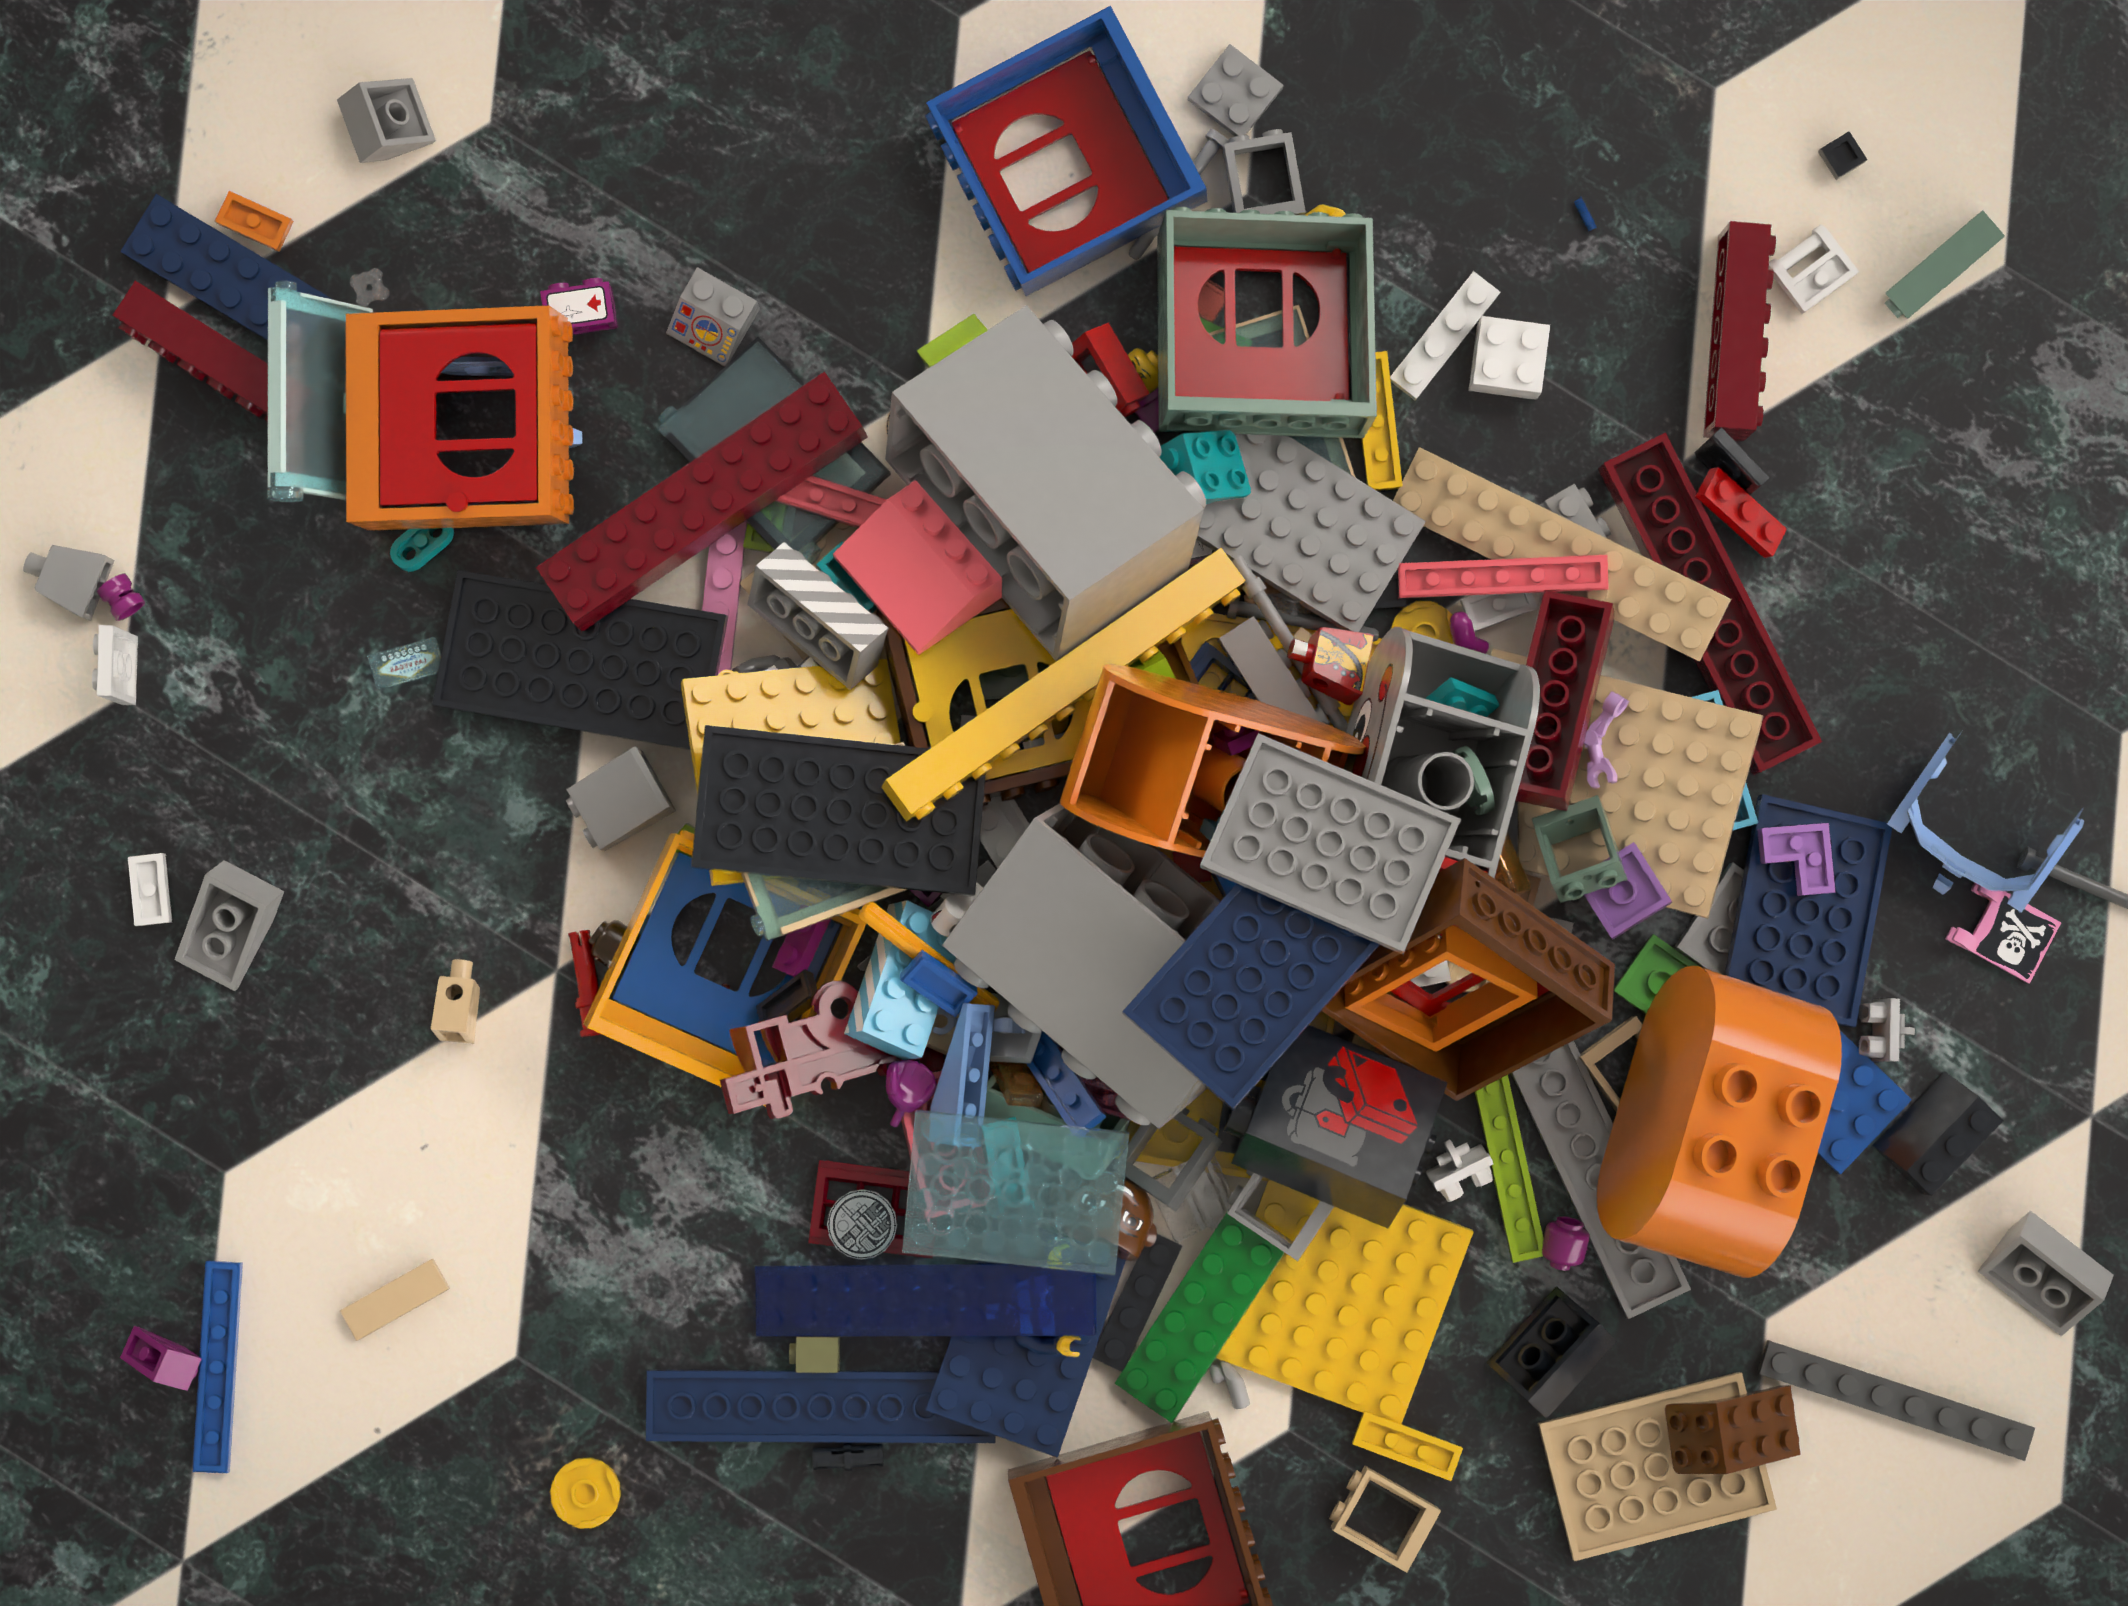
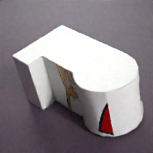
M976 882L974 896L942 893L941 897L945 900L930 918L933 928L939 934L948 937L980 894L983 887Z

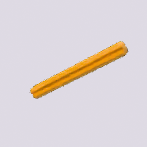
M869 902L863 905L859 912L860 919L909 957L914 959L921 950H924L958 974L953 963L877 904ZM977 987L978 994L970 1001V1004L994 1005L996 1011L1000 1004L998 998L985 988Z

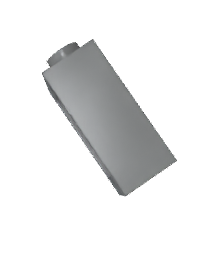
M1276 129L1264 132L1262 134L1263 137L1249 139L1248 135H1240L1230 138L1229 143H1224L1222 152L1233 213L1252 209L1259 211L1260 214L1291 211L1294 215H1305L1306 210L1292 132L1283 133V130ZM1283 147L1293 201L1244 209L1235 155Z
M1247 1170L1246 1173L1251 1178L1244 1188L1239 1184L1227 1201L1232 1205L1227 1214L1298 1261L1334 1206L1320 1201L1295 1240L1292 1241L1243 1208L1263 1178Z

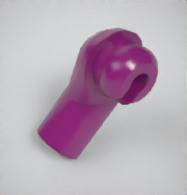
M1461 611L1454 613L1450 618V629L1454 645L1486 654L1489 643L1475 637L1473 623L1468 615Z

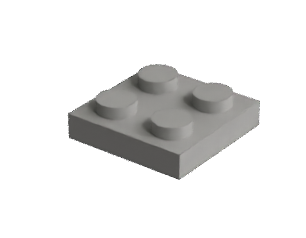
M1229 44L1188 96V101L1232 135H1247L1283 89L1284 85Z

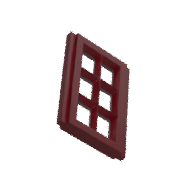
M819 1160L808 1243L835 1246L829 1237L828 1226H824L826 1206L833 1207L836 1203L835 1200H827L829 1180L857 1184L856 1190L864 1189L865 1185L893 1188L891 1206L895 1211L896 1220L897 1215L924 1219L922 1211L898 1209L901 1190L918 1192L912 1171ZM938 1216L925 1219L923 1238L895 1235L893 1241L883 1253L933 1259Z

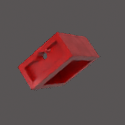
M1109 322L1084 332L1072 342L1074 352L1071 357L1087 374L1081 362L1092 355L1100 371L1112 385L1117 396V405L1115 407L1124 418L1138 411L1141 408L1139 402L1150 393Z

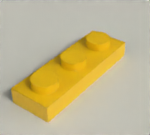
M1366 1411L1362 1413L1352 1441L1353 1445L1449 1481L1453 1478L1463 1450L1461 1446Z

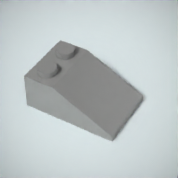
M223 860L204 876L174 960L236 991L275 918L284 891Z

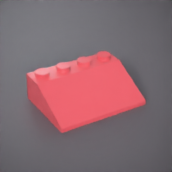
M916 480L888 498L833 553L836 561L918 655L1002 598V577Z

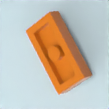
M229 191L214 222L280 252L294 221L289 217Z

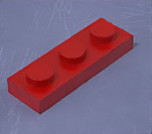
M1719 467L1709 469L1695 497L1764 558L1774 556L1787 528Z

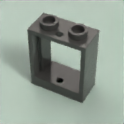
M1186 1107L1173 1119L1203 1138V1140L1170 1188H1167L1133 1165L1158 1129L1152 1123L1139 1127L1112 1167L1120 1175L1125 1176L1175 1212L1223 1143L1215 1135L1218 1130L1215 1126L1203 1118L1195 1122L1187 1116L1190 1110Z

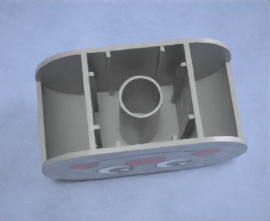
M1401 627L1390 629L1378 644L1368 663L1363 693L1354 702L1346 733L1356 737L1366 748L1363 754L1349 753L1344 770L1460 818L1461 821L1445 857L1456 861L1466 858L1494 878L1536 725L1540 700V684L1537 672L1533 667L1524 664H1517L1414 633ZM1452 677L1494 694L1500 706L1489 714L1488 717H1484L1427 700L1426 697ZM1462 746H1468L1477 756L1492 788L1495 807L1493 811L1484 815L1476 814L1475 809H1477V806L1471 808L1466 803L1474 786L1473 772L1469 764L1461 756L1451 753Z

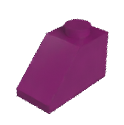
M137 1326L133 1327L120 1356L122 1360L153 1382L188 1391L192 1379L196 1376L202 1359L186 1347Z

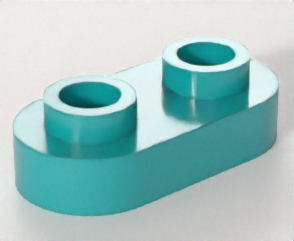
M438 528L408 529L392 544L390 550L392 561L404 571L412 572L420 569L450 544L454 536V528H441L442 534L437 538H433V532ZM415 550V557L411 560H407L406 556L408 552Z

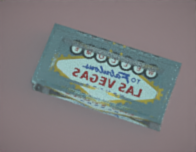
M432 637L368 655L376 688L380 690L437 674L441 654L436 638Z

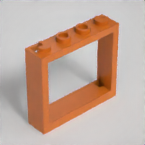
M1454 925L1345 985L1346 1009L1435 1052L1538 998L1537 981ZM1441 933H1442V939L1438 938V935L1441 934ZM1445 960L1490 981L1448 1004L1447 1008L1431 1017L1387 994L1389 991Z

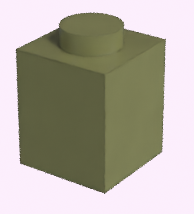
M798 1335L796 1343H790L789 1363L796 1364V1373H838L840 1370V1335Z

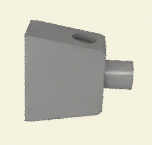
M52 545L47 558L32 552L29 553L25 560L23 571L39 577L35 585V591L72 613L91 621L100 599L97 590L107 581L115 560L98 553Z

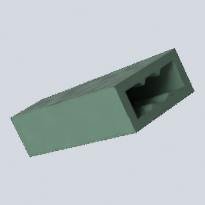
M1982 210L1885 293L1890 298L1885 302V305L1897 318L1902 314L1907 319L1910 318L2003 239L2005 235Z

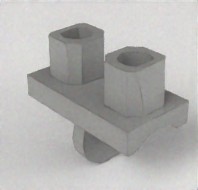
M1874 999L1871 1003L1861 1004L1859 1007V1018L1863 1023H1872V1036H1861L1859 1040V1054L1871 1057L1873 1062L1899 1061V1049H1905V1036L1915 1035V1028L1905 1027V1014H1900V999Z

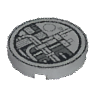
M862 1189L850 1191L836 1201L830 1210L827 1226L829 1237L836 1249L847 1257L862 1260L874 1258L888 1248L895 1237L897 1220L895 1211L886 1198L877 1192Z

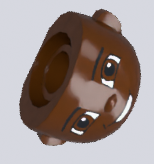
M1105 1170L1100 1178L1096 1179L1077 1172L1068 1181H1060L1049 1190L1048 1199L1054 1204L1049 1223L1062 1233L1128 1261H1135L1144 1247L1148 1248L1154 1245L1157 1229L1153 1224L1154 1209L1150 1197L1144 1189L1125 1176Z

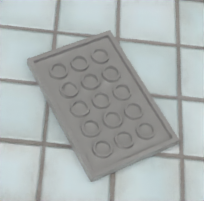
M1236 434L1251 493L1244 498L1227 499L1206 504L1196 540L1214 551L1222 548L1231 561L1242 555L1254 575L1260 576L1262 581L1291 599L1298 601L1299 604L1341 630L1359 632L1426 521L1289 436Z
M1258 733L1205 852L1200 868L1404 954L1461 819Z

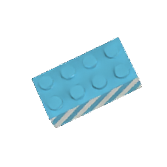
M907 900L888 906V914L954 964L956 957L942 946L948 937L939 934L931 924L930 918L933 912ZM880 933L844 1034L902 1060L922 1058L939 1006L900 980V973L913 959Z

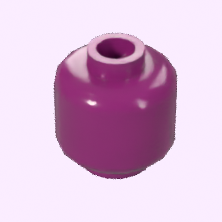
M1559 1216L1556 1221H1551L1547 1224L1543 1236L1542 1255L1550 1261L1549 1265L1551 1267L1568 1271L1570 1266H1577L1583 1263L1590 1234L1583 1227L1584 1223L1580 1220Z

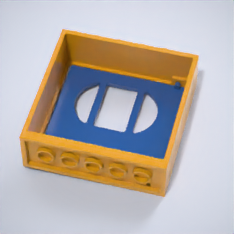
M680 830L679 835L676 833L669 834L583 1024L591 1030L721 1087V1079L745 1073L737 1055L609 999L639 933L641 936L612 999L736 1053L729 1030L758 1023L759 1018L756 1006L794 978L786 974L783 980L772 990L758 996H749V991L773 940L766 941L764 933L737 991L727 989L694 973L726 900L731 898L753 909L754 906L745 882L712 886L709 870L691 868L692 858L678 852L650 915H647L676 850L692 856L694 834L686 830ZM792 878L763 880L768 891L799 905L803 904L810 907L829 900L831 897L807 887L805 892L797 889L799 882ZM715 893V899L686 963L681 966L674 955L671 941L675 919L682 908L691 900L704 894ZM768 893L777 918L799 910V906ZM856 908L831 918L808 967V971L812 972L816 979L840 926L834 921L843 924L816 983L817 990L825 983L841 981L867 924L859 917L860 909ZM814 1006L804 1012L800 1019L817 1015V1012H814ZM754 1031L762 1065L766 1066L776 1063L765 1045L761 1031Z

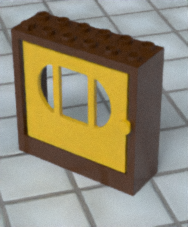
M1000 598L976 615L979 617L970 619L920 655L904 639L919 698L918 703L916 702L900 633L881 611L877 609L876 615L888 627L884 649L908 746L928 748L922 723H925L931 748L954 733L950 723V703L955 690L963 680L969 682L976 715L978 716L987 710L979 680L980 674L1023 664L1026 667L1028 679L1030 680L1039 674L1038 662L1048 666L1056 662L1015 612L1009 609L1010 606L1003 598ZM1083 698L1074 704L1076 710L1073 712L1070 725L1060 739L1054 737L1050 721L1046 724L1049 729L1042 734L1044 739L1043 745L1019 750L1004 761L999 756L989 763L992 769L986 773L985 781L1073 760L1092 700L1087 702ZM1073 761L987 781L984 787L983 806L989 805L988 803L991 802V798L1001 796L1002 802L1020 798L1025 794V790L1034 788L1035 794L1056 789L1055 787L1059 786L1058 782L1067 780Z

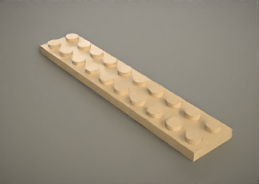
M1420 447L1402 481L1403 487H1399L1393 499L1395 503L1426 521L1424 527L1489 559L1608 555L1609 590L1558 593L1613 603L1614 620L1699 662L1732 600Z

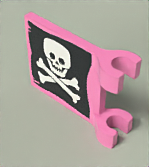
M1974 883L1971 891L1989 900L1973 934L1960 927H1957V929L1951 927L1945 939L2030 984L2061 922L2029 904L2021 913L2008 904L2011 894L2006 891H1990Z

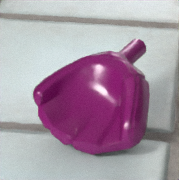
M913 1060L892 1062L888 1066L886 1092L891 1103L897 1108L890 1122V1125L893 1127H898L905 1112H913L935 1094L937 1088L935 1076L922 1063L919 1064Z

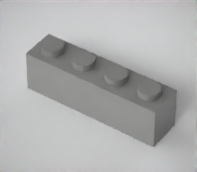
M1253 616L1218 639L1220 646L1228 658L1234 662V666L1247 682L1256 700L1330 725L1322 709L1318 707L1314 710L1307 698L1311 696V693L1306 684H1303L1301 678L1295 681L1288 670L1293 665L1283 649L1275 650L1270 642L1274 635L1264 620L1257 622Z

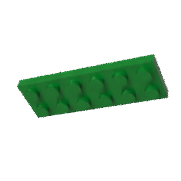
M1228 1211L1115 1382L1117 1386L1170 1423L1176 1420L1285 1254V1252L1227 1214Z

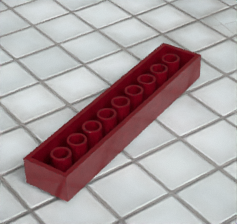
M824 371L536 568L573 624L582 632L761 511L780 496L786 494L864 441L868 436L859 420Z
M1666 432L1604 462L1598 470L1641 555L1732 599L1701 661L1695 660L1710 692L1719 690L1723 706L1763 715V721L1749 768L1752 775L1758 774L1821 743L1822 740L1701 501L1695 497L1697 493Z

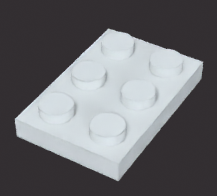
M99 625V634L94 635L93 651L95 655H98V668L94 669L92 673V687L94 690H97V696L121 705H136L138 636L113 625Z

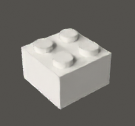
M1482 316L1477 323L1469 391L1537 400L1542 393L1550 325Z

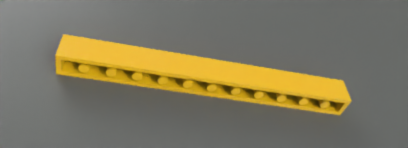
M1219 548L885 780L881 788L906 821L913 816H916L918 820L922 819L936 808L933 804L942 796L949 800L964 789L961 783L972 776L977 780L992 769L989 763L999 756L1003 761L1008 759L1021 749L1018 743L1029 737L1033 741L1049 729L1046 724L1055 717L1059 722L1067 718L1076 710L1074 704L1085 698L1087 702L1091 701L1105 664L1129 667L1137 660H1140L1142 664L1147 662L1159 652L1157 646L1167 640L1169 644L1174 643L1187 633L1184 627L1193 621L1197 626L1214 614L1211 609L1221 602L1225 607L1241 595L1238 590L1246 580L1223 549Z

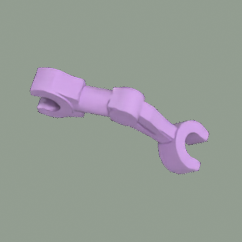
M1613 691L1605 699L1602 707L1603 711L1598 719L1590 725L1584 741L1591 761L1587 763V781L1595 789L1600 788L1598 775L1602 772L1606 773L1609 783L1617 782L1615 769L1609 759L1603 755L1601 738L1605 736L1613 718L1618 717L1625 710L1629 701Z

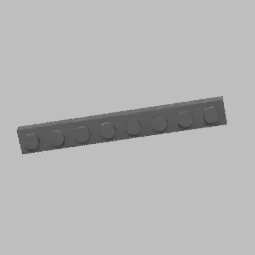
M1770 1340L1766 1342L1757 1371L1758 1374L2023 1461L2026 1460L2035 1427Z

